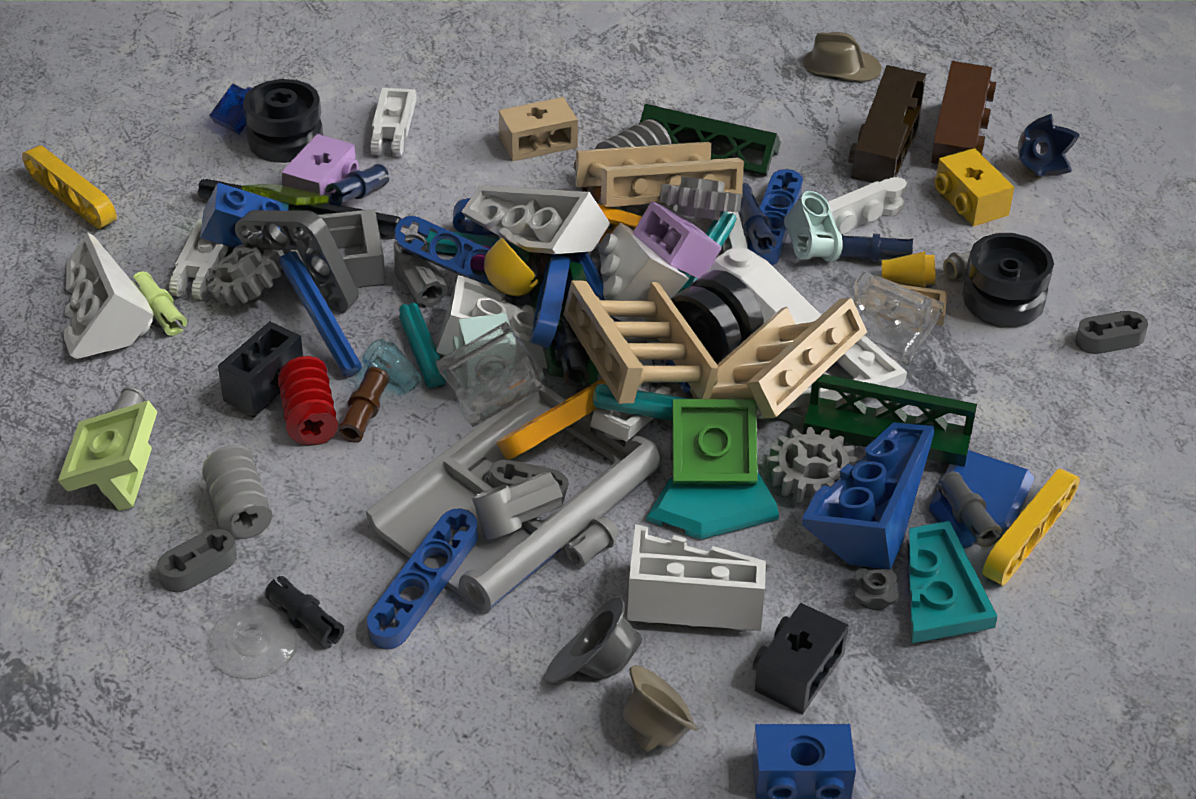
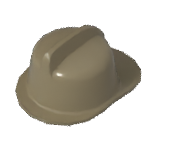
M844 32L817 33L813 50L804 57V67L809 72L849 81H872L878 78L882 71L879 61L872 55L861 51L860 45L856 40Z
M638 665L630 667V676L634 687L625 706L623 716L626 722L634 729V739L646 752L651 751L657 745L670 748L690 729L694 731L699 730L692 719L688 706L674 688L654 672Z

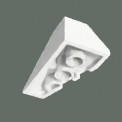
M480 185L462 210V213L468 219L527 252L564 254L593 251L610 224L590 192Z
M87 232L68 259L66 267V290L72 293L70 302L65 306V315L71 318V326L68 325L64 330V340L70 356L76 359L133 345L139 335L142 336L148 331L154 315L145 296L99 241Z
M740 244L735 245L718 256L708 272L712 270L727 271L741 279L753 292L760 304L764 323L783 307H788L795 324L814 322L821 316L768 261Z
M458 275L442 323L436 352L445 355L451 360L460 361L455 359L453 349V336H459V319L506 313L514 338V366L547 368L543 348L529 342L534 319L533 307L526 304L523 309H520L505 301L504 297L506 294L498 291L495 287Z

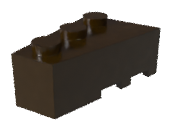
M886 65L865 124H862L860 128L858 143L853 142L850 149L848 163L853 164L852 178L874 183L898 176L918 132L927 73Z

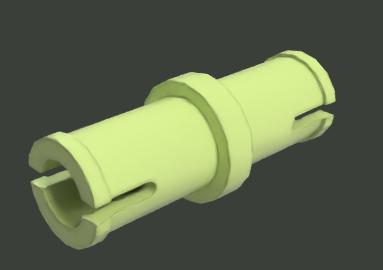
M148 272L136 273L133 278L140 287L134 281L132 282L147 299L154 314L152 318L157 320L167 335L174 336L181 333L183 329L175 320H178L184 327L187 325V320L174 306L170 293L165 289H160Z

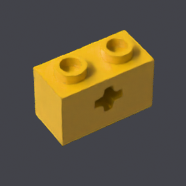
M975 148L939 158L937 174L934 179L935 188L972 226L1009 216L1015 187Z

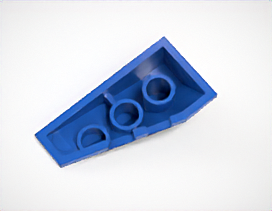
M893 422L865 448L866 455L854 466L847 464L839 471V480L831 487L823 485L814 494L802 517V525L848 564L890 570L905 537L934 436V426Z

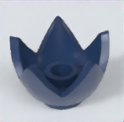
M1053 114L1040 117L1029 124L1021 133L1018 141L1019 159L1031 173L1040 177L1043 175L1058 176L1070 173L1072 168L1065 154L1075 144L1080 134L1069 128L1054 125ZM1038 143L1040 145V154L1036 150Z

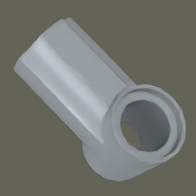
M412 233L405 234L404 241L411 244L414 239L425 242L421 250L427 252V242L422 236ZM394 241L395 276L400 281L406 283L417 303L424 304L426 308L439 304L440 300L447 295L448 288L435 264L404 251Z
M544 472L509 487L508 485H503L486 490L473 496L471 499L485 538L493 539L518 530L522 527L521 523L562 507L563 496L559 484L553 478L551 472Z

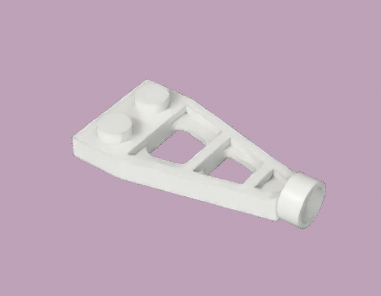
M865 335L836 361L855 378L852 380L893 388L905 383L907 371ZM807 388L786 409L808 406L810 404L811 388ZM821 388V398L836 401L843 398L837 391ZM756 403L757 419H763L764 417Z

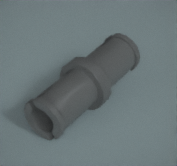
M949 472L943 475L938 481L941 485H937V489L951 505L952 514L956 521L968 528L979 546L988 547L995 544L1001 538L999 534H1002L1003 531L987 512L984 499L979 494L971 491L958 472Z

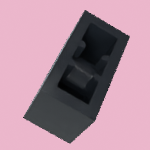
M271 321L263 326L218 365L223 401L252 416L260 412L280 394L278 374L281 368L290 360L303 356L301 335Z
M800 603L790 617L784 616L780 620L775 630L774 640L769 647L763 645L757 652L752 665V669L756 671L754 691L804 714L845 654L849 625Z

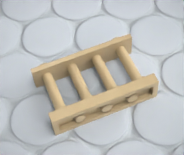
M710 142L577 150L576 186H601V204L605 207L650 204L651 201L664 203L659 201L661 184L680 185L682 176L725 182L724 192L742 194L744 161L739 158L711 160Z
M571 281L563 315L618 403H634L638 387L643 382H688L699 399H710L713 386L717 384L719 379V367L659 282H651L646 301L599 300L587 281ZM610 316L644 317L646 322H614ZM624 338H658L661 343H628ZM639 360H673L676 366H643Z
M852 298L839 299L816 321L795 324L788 307L781 308L717 364L719 367V379L717 384L713 386L710 399H755L764 418L777 417L867 333ZM690 388L689 390L693 398L699 399L692 388Z

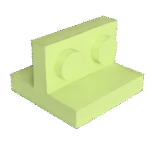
M144 401L78 423L58 482L67 492L97 484L101 492L108 497L119 511L134 507L152 450L148 440L157 410L150 401Z

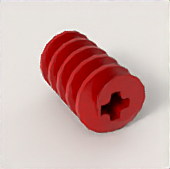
M302 356L290 360L281 368L278 374V386L280 388L286 430L289 437L304 445L326 443L334 437L338 430V421L336 419L332 390L329 386L330 380L327 375V367L322 360L312 356Z

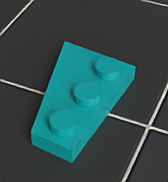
M950 521L909 528L907 550L911 643L995 628L998 616Z

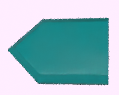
M759 473L756 485L673 484L672 477L668 480L647 514L646 521L663 526L664 523L684 529L686 535L702 540L778 520L779 511L776 501Z

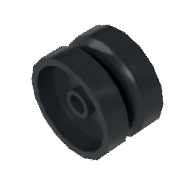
M277 79L256 85L246 93L243 100V109L247 123V140L250 151L258 158L270 162H291L316 134L323 135V125L320 119V97L317 90L310 84L294 79Z
M995 233L982 237L973 244L969 255L968 273L962 293L965 305L975 316L989 323L1001 326H1020L1033 322L1042 314L1046 304L1048 286L1054 267L1051 252L1042 243L1028 236L1016 233Z
M712 270L692 282L690 287L681 290L670 298L716 364L720 363L764 324L760 304L753 292L741 279L727 271Z

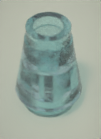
M378 339L364 353L363 363L367 366V369L376 367L384 370L389 376V383L409 393L419 384L421 374L416 371L415 367L394 342Z

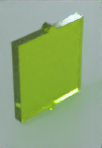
M279 184L242 185V190L294 205L328 203L329 198L328 195Z

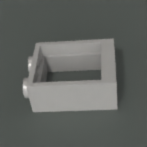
M375 209L318 215L327 225L337 248L364 245V254L342 256L356 287L386 284L384 255ZM283 250L284 255L289 251H296L300 256L298 250Z

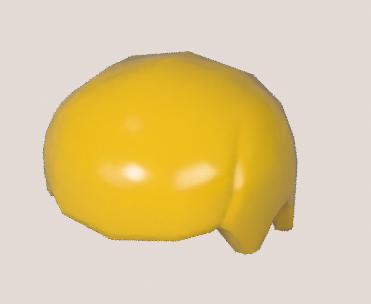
M500 238L487 252L484 270L489 282L498 291L512 296H524L537 285V279L531 283L535 277L533 271L503 238Z

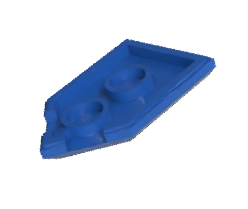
M968 450L965 467L949 464L945 473L958 472L971 491L979 494L984 499L987 512L1002 528L1003 532L999 534L1001 537L1018 518L1035 478L1026 468ZM937 489L929 505L930 512L938 522L950 521L963 549L971 547L972 542H975L976 539L964 524L956 521L952 514L951 505Z

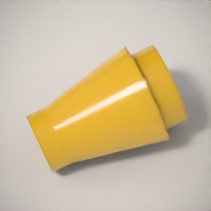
M923 251L890 260H882V282H894L926 288V285L935 284V254L926 255V252Z

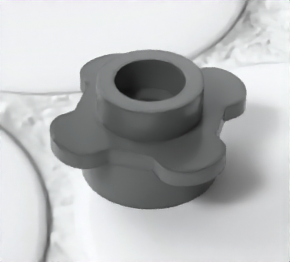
M863 568L855 571L853 579L858 583L855 599L862 606L871 610H881L898 601L899 594L894 590L897 575L893 571L887 569L883 571L877 569L868 571Z

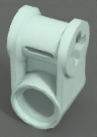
M814 191L804 192L784 219V225L789 232L794 252L797 258L807 260L811 257H822L825 261H836L841 254L843 240L830 211V205L819 193Z

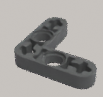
M252 210L247 212L235 224L238 238L250 248L298 250L306 269L330 309L343 313L358 299L357 287L327 225L317 214L310 211Z

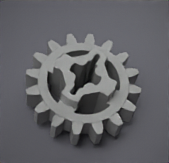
M682 176L680 185L661 184L659 201L678 205V214L720 220L721 211L740 212L742 194L724 192L725 182Z
M246 243L235 247L228 257H222L218 265L213 268L214 274L207 277L209 282L207 288L220 305L228 303L230 306H233L238 300L246 303L248 300L255 299L261 295V291L265 287L271 288L275 279L282 276L280 270L283 268L279 263V259L284 253L282 250L250 248Z
M808 427L807 433L801 435L799 431L794 429L791 431V439L781 435L778 437V445H771L767 474L772 475L771 484L773 486L782 485L781 494L783 496L793 492L796 494V502L801 503L805 497H809L812 500L814 494L823 485L831 487L840 479L839 471L847 464L854 466L859 461V458L854 457L855 448L853 446L843 447L844 437L829 438V430L825 429L821 435L815 434L812 427Z

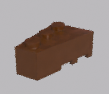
M951 60L933 142L931 163L938 164L939 158L973 148L982 155L986 136H980L981 129H988L991 109L986 108V103L993 102L997 82L990 81L992 67Z

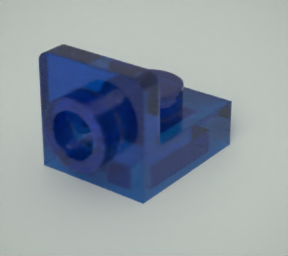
M232 83L209 114L214 123L240 135L247 125L244 117L243 100L246 93L252 88L247 87L243 89Z

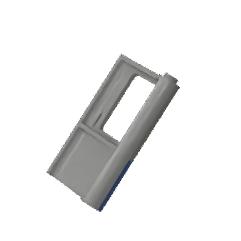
M537 381L366 510V516L372 528L382 538L411 558L445 512L462 508L473 513L477 519L478 540L446 586L473 607L486 612L564 549L566 544L572 542L588 529L593 518H601L654 474L661 466L660 451L653 441L641 436H635L627 442L607 437L603 431L590 426L592 417L587 414L564 429L608 458L613 464L546 519L538 520L532 518L521 523L522 527L512 533L493 539H486L471 498L481 492L492 489L491 486L484 482V479L489 476L493 463L505 459L496 442L566 400ZM462 526L459 530L466 532V527ZM451 529L452 538L459 530ZM432 555L425 559L424 565L433 569L440 568L447 563V558L442 555Z

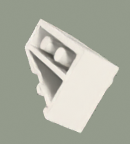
M620 223L612 234L607 233L599 245L598 252L600 253L605 300L646 301L651 282H659L669 298H672L689 279L685 274L679 272L677 268L663 260L633 234V229ZM612 316L622 322H646L644 317Z
M635 524L629 576L627 620L645 623L680 624L692 627L705 626L761 631L766 561L712 546L710 552L686 546L687 538L673 535L671 541L648 535V527Z

